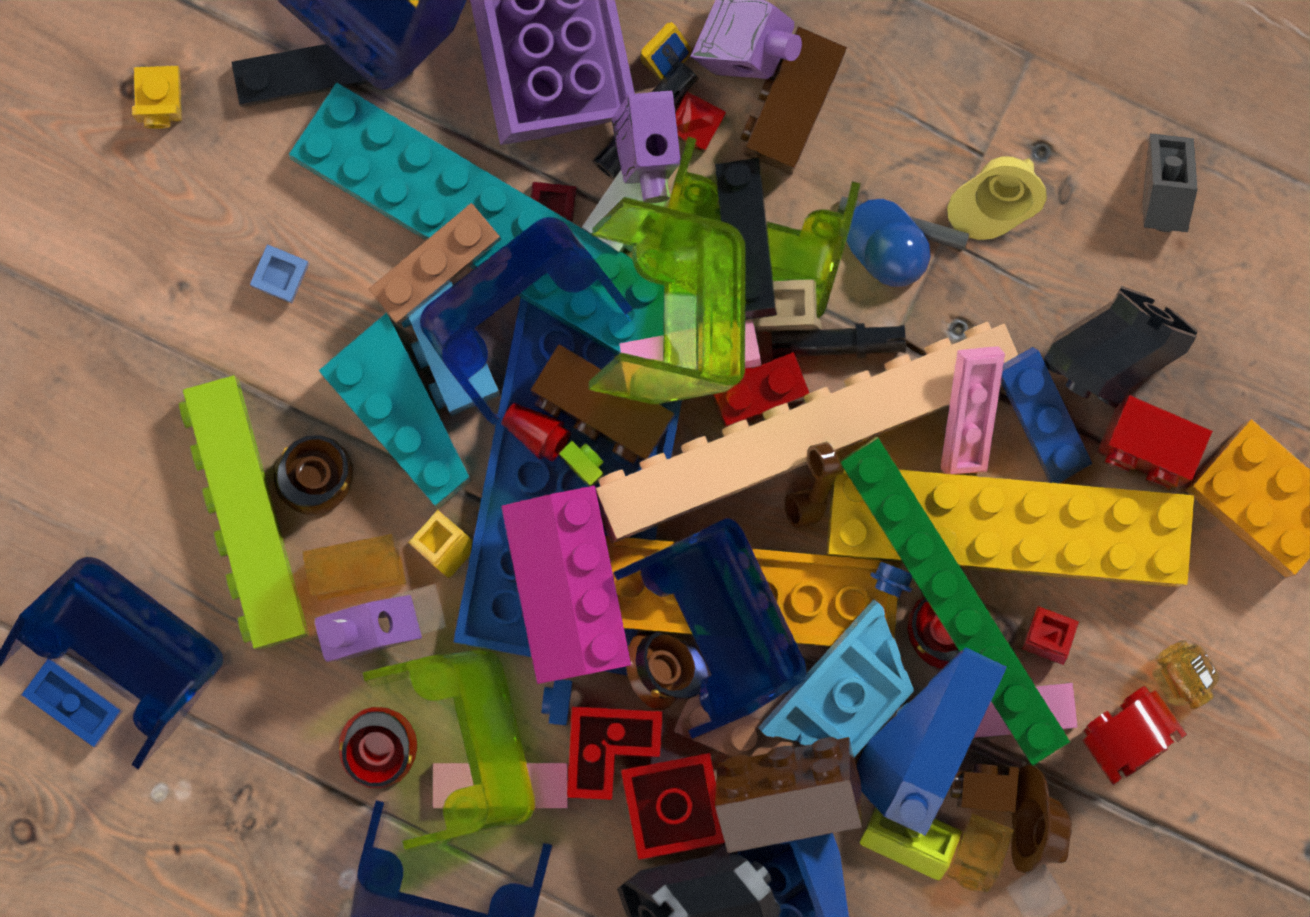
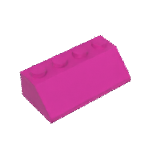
M595 486L549 494L501 506L536 683L540 684L630 666L631 662Z

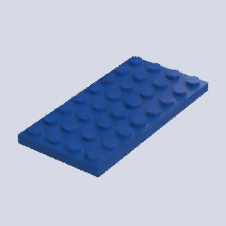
M520 298L453 642L531 657L501 506L588 486L560 458V455L552 462L545 457L541 460L538 459L508 428L501 424L502 419L510 406L515 402L521 406L553 417L534 405L538 398L532 395L531 388L558 344L626 385L627 382L621 357ZM686 380L670 382L667 385L664 383L635 389L674 413V419L651 457L660 453H664L667 459H670L672 456ZM562 412L558 418H555L563 421L564 428L571 432L567 445L573 441L581 448L586 443L603 460L604 463L599 469L603 472L604 476L622 469L625 476L642 470L639 464L642 462L641 460L637 459L633 465L614 454L611 450L615 444L600 435L596 442L573 429L576 421ZM599 482L595 485V489L601 487ZM658 525L627 538L655 540ZM624 629L627 647L633 637L638 634V630ZM626 666L605 671L628 676Z

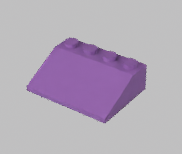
M470 0L500 145L542 139L612 122L611 118L628 94H635L615 0Z

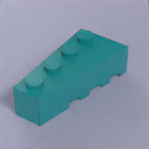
M386 312L318 371L433 505L440 509L468 485L471 479Z

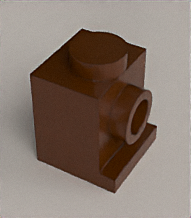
M972 763L971 772H957L951 784L950 797L958 798L957 807L1015 813L1019 768L1005 767V774L998 775L999 766Z

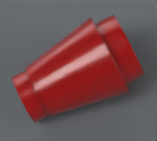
M517 402L510 406L501 423L538 459L541 460L545 457L551 462L565 448L571 432L564 428L563 421L521 406Z

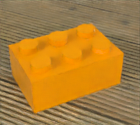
M1250 419L1238 428L1185 491L1190 495H1194L1195 500L1281 575L1287 578L1296 575L1310 559V469L1256 422Z

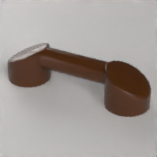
M828 441L811 445L807 450L808 466L815 478L812 487L787 494L785 497V512L794 528L815 524L821 520L827 508L826 497L836 477L844 474L841 461Z

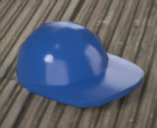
M885 199L868 200L857 206L849 215L845 227L846 242L855 257L880 283L892 287L908 286L919 280L926 272L931 258L930 244L923 231L906 211L895 202Z

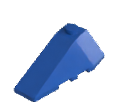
M965 647L928 682V686L910 703L907 702L898 710L896 716L881 730L879 729L869 740L856 763L861 782V792L884 817L926 836L1005 673L1006 666Z
M833 833L737 852L740 856L747 859L750 864L753 861L759 862L770 874L772 881L768 886L781 908L779 917H849L841 856Z

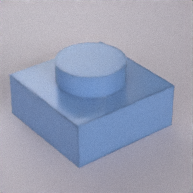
M267 244L250 286L292 304L310 263Z

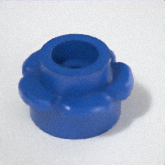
M880 561L876 573L871 572L870 574L871 577L878 579L875 585L876 589L900 598L903 590L911 592L913 589L909 587L912 580L910 573Z

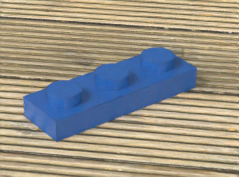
M1031 347L1003 364L1001 384L1050 483H1060L1093 464L1039 350Z

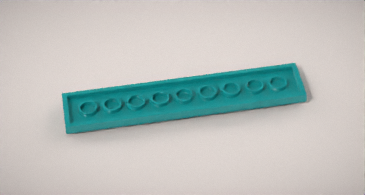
M337 82L289 153L290 160L424 240L429 239L472 203L502 240L469 267L621 358L619 343L700 329L704 327L713 313L714 307L621 251L617 252L584 229Z

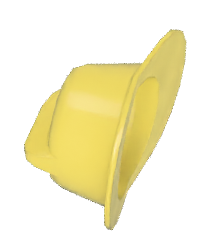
M1009 156L998 157L987 163L979 175L963 184L952 194L947 206L948 219L954 229L969 233L968 238L976 240L994 239L1040 212L1047 200L1046 187L1034 173V164L1029 158L1021 160Z

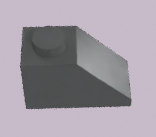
M1150 133L1142 200L1144 228H1153L1162 232H1188L1198 190L1194 138Z

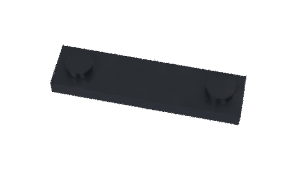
M405 29L231 62L240 107L330 91L336 82L346 88L414 75Z
M759 157L715 164L732 321L776 316L777 308Z

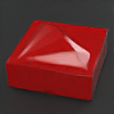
M687 91L675 113L678 139L705 153L726 112Z
M1037 606L1033 613L1022 650L1064 665L1068 658L1079 621Z

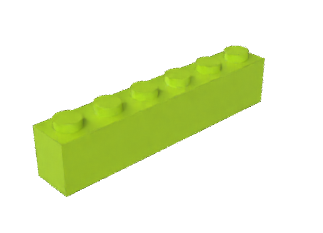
M233 375L183 389L185 401L178 403L185 428L193 427L197 444L191 445L190 449L197 471L205 470L209 487L202 488V493L208 513L216 512L221 528L214 531V537L220 556L228 555L232 573L226 574V581L232 600L240 598L244 616L237 617L244 643L252 641L253 649L260 650L309 636L239 379Z

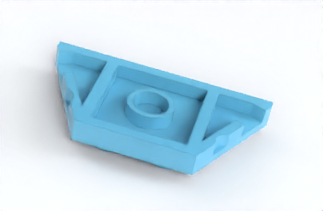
M875 599L872 600L758 727L761 732L766 736H778L797 741L805 746L826 737L837 739L849 737L855 757L914 692L908 673L900 659L901 654L898 646L891 635L885 619L884 609Z

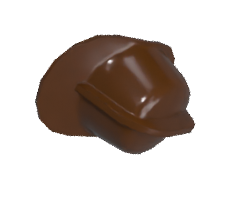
M1028 764L1018 772L1015 813L1012 812L1013 833L1011 840L1013 865L1018 872L1026 874L1035 870L1039 863L1059 864L1066 862L1072 834V822L1069 813L1059 801L1049 797L1047 782L1037 766Z

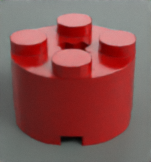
M1146 686L1141 687L1123 700V703L1120 705L1123 711L1114 717L1111 716L1109 711H1106L1087 724L1083 730L1087 737L1082 742L1113 786L1122 779L1119 774L1120 771L1127 778L1167 751V747L1174 743L1171 738L1172 735L1177 742L1187 736V733L1157 690L1150 693Z

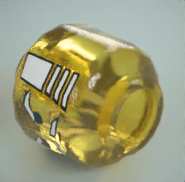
M1181 640L1158 653L1155 657L1157 664L1153 668L1152 675L1171 705L1178 707L1188 704L1193 710L1213 699L1214 694L1211 690L1218 684L1220 675L1201 645L1196 643L1188 644L1186 640Z

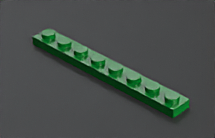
M878 437L872 439L841 459L840 461L846 474L959 652L966 647L1006 666L1005 673L991 702L1032 766L1070 743L1071 741Z

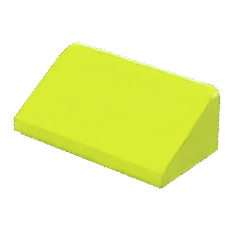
M875 807L859 843L863 847L935 880H941L950 866L963 831L934 818L926 836L884 817Z

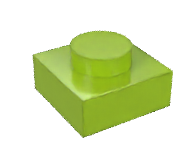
M571 441L559 453L560 458L588 487L595 486L598 483V479L604 477L603 472L599 469L604 463L603 460L586 443L579 448Z

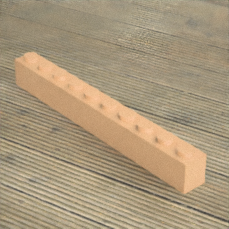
M989 322L982 323L966 330L964 333L967 339L951 344L949 338H945L925 347L924 349L927 354L912 361L909 354L900 356L885 363L886 371L871 377L868 370L845 379L846 388L830 393L828 387L821 388L805 395L803 398L806 404L791 410L787 403L776 406L762 413L765 420L749 426L747 420L739 421L722 429L724 435L722 438L708 443L706 437L703 436L680 446L683 452L680 455L667 459L664 453H660L640 462L642 470L625 476L622 469L598 479L601 487L596 488L602 523L611 544L807 465V450L811 445L828 441L834 450L839 452L949 407L958 350L999 346L1005 353L1004 363L1018 355L1005 323L991 328Z

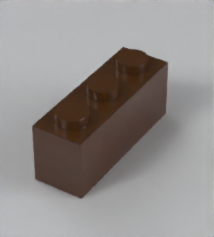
M799 26L795 33L802 41L799 56L793 61L780 58L779 61L782 64L776 78L771 76L766 79L758 96V100L765 102L759 117L749 116L740 137L741 140L747 142L744 155L751 158L759 157L760 162L790 175H793L847 47Z
M558 344L531 388L532 395L538 398L534 404L535 406L555 418H558L561 412L576 421L573 429L595 442L600 435L615 444L611 450L614 454L633 465L637 459L644 461L651 457L674 419L673 412L635 389L628 390L625 383Z

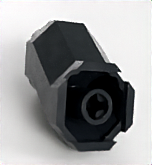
M1121 286L1113 301L1056 335L1047 349L1043 360L1048 370L1068 378L1065 385L1072 392L1083 398H1089L1091 393H1093L1104 403L1117 408L1130 388L1186 354L1194 343L1198 330L1170 308L1165 307L1163 311L1153 305L1155 300L1148 295Z
M725 843L707 857L640 870L617 888L625 914L628 917H779V914H781V908L768 886L772 881L768 871L757 861H753L750 864L747 859L740 856L737 852L728 853Z

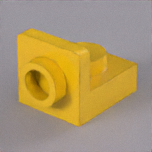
M179 66L134 67L135 106H132V116L137 123H144V128L165 129L171 127L170 121H182Z

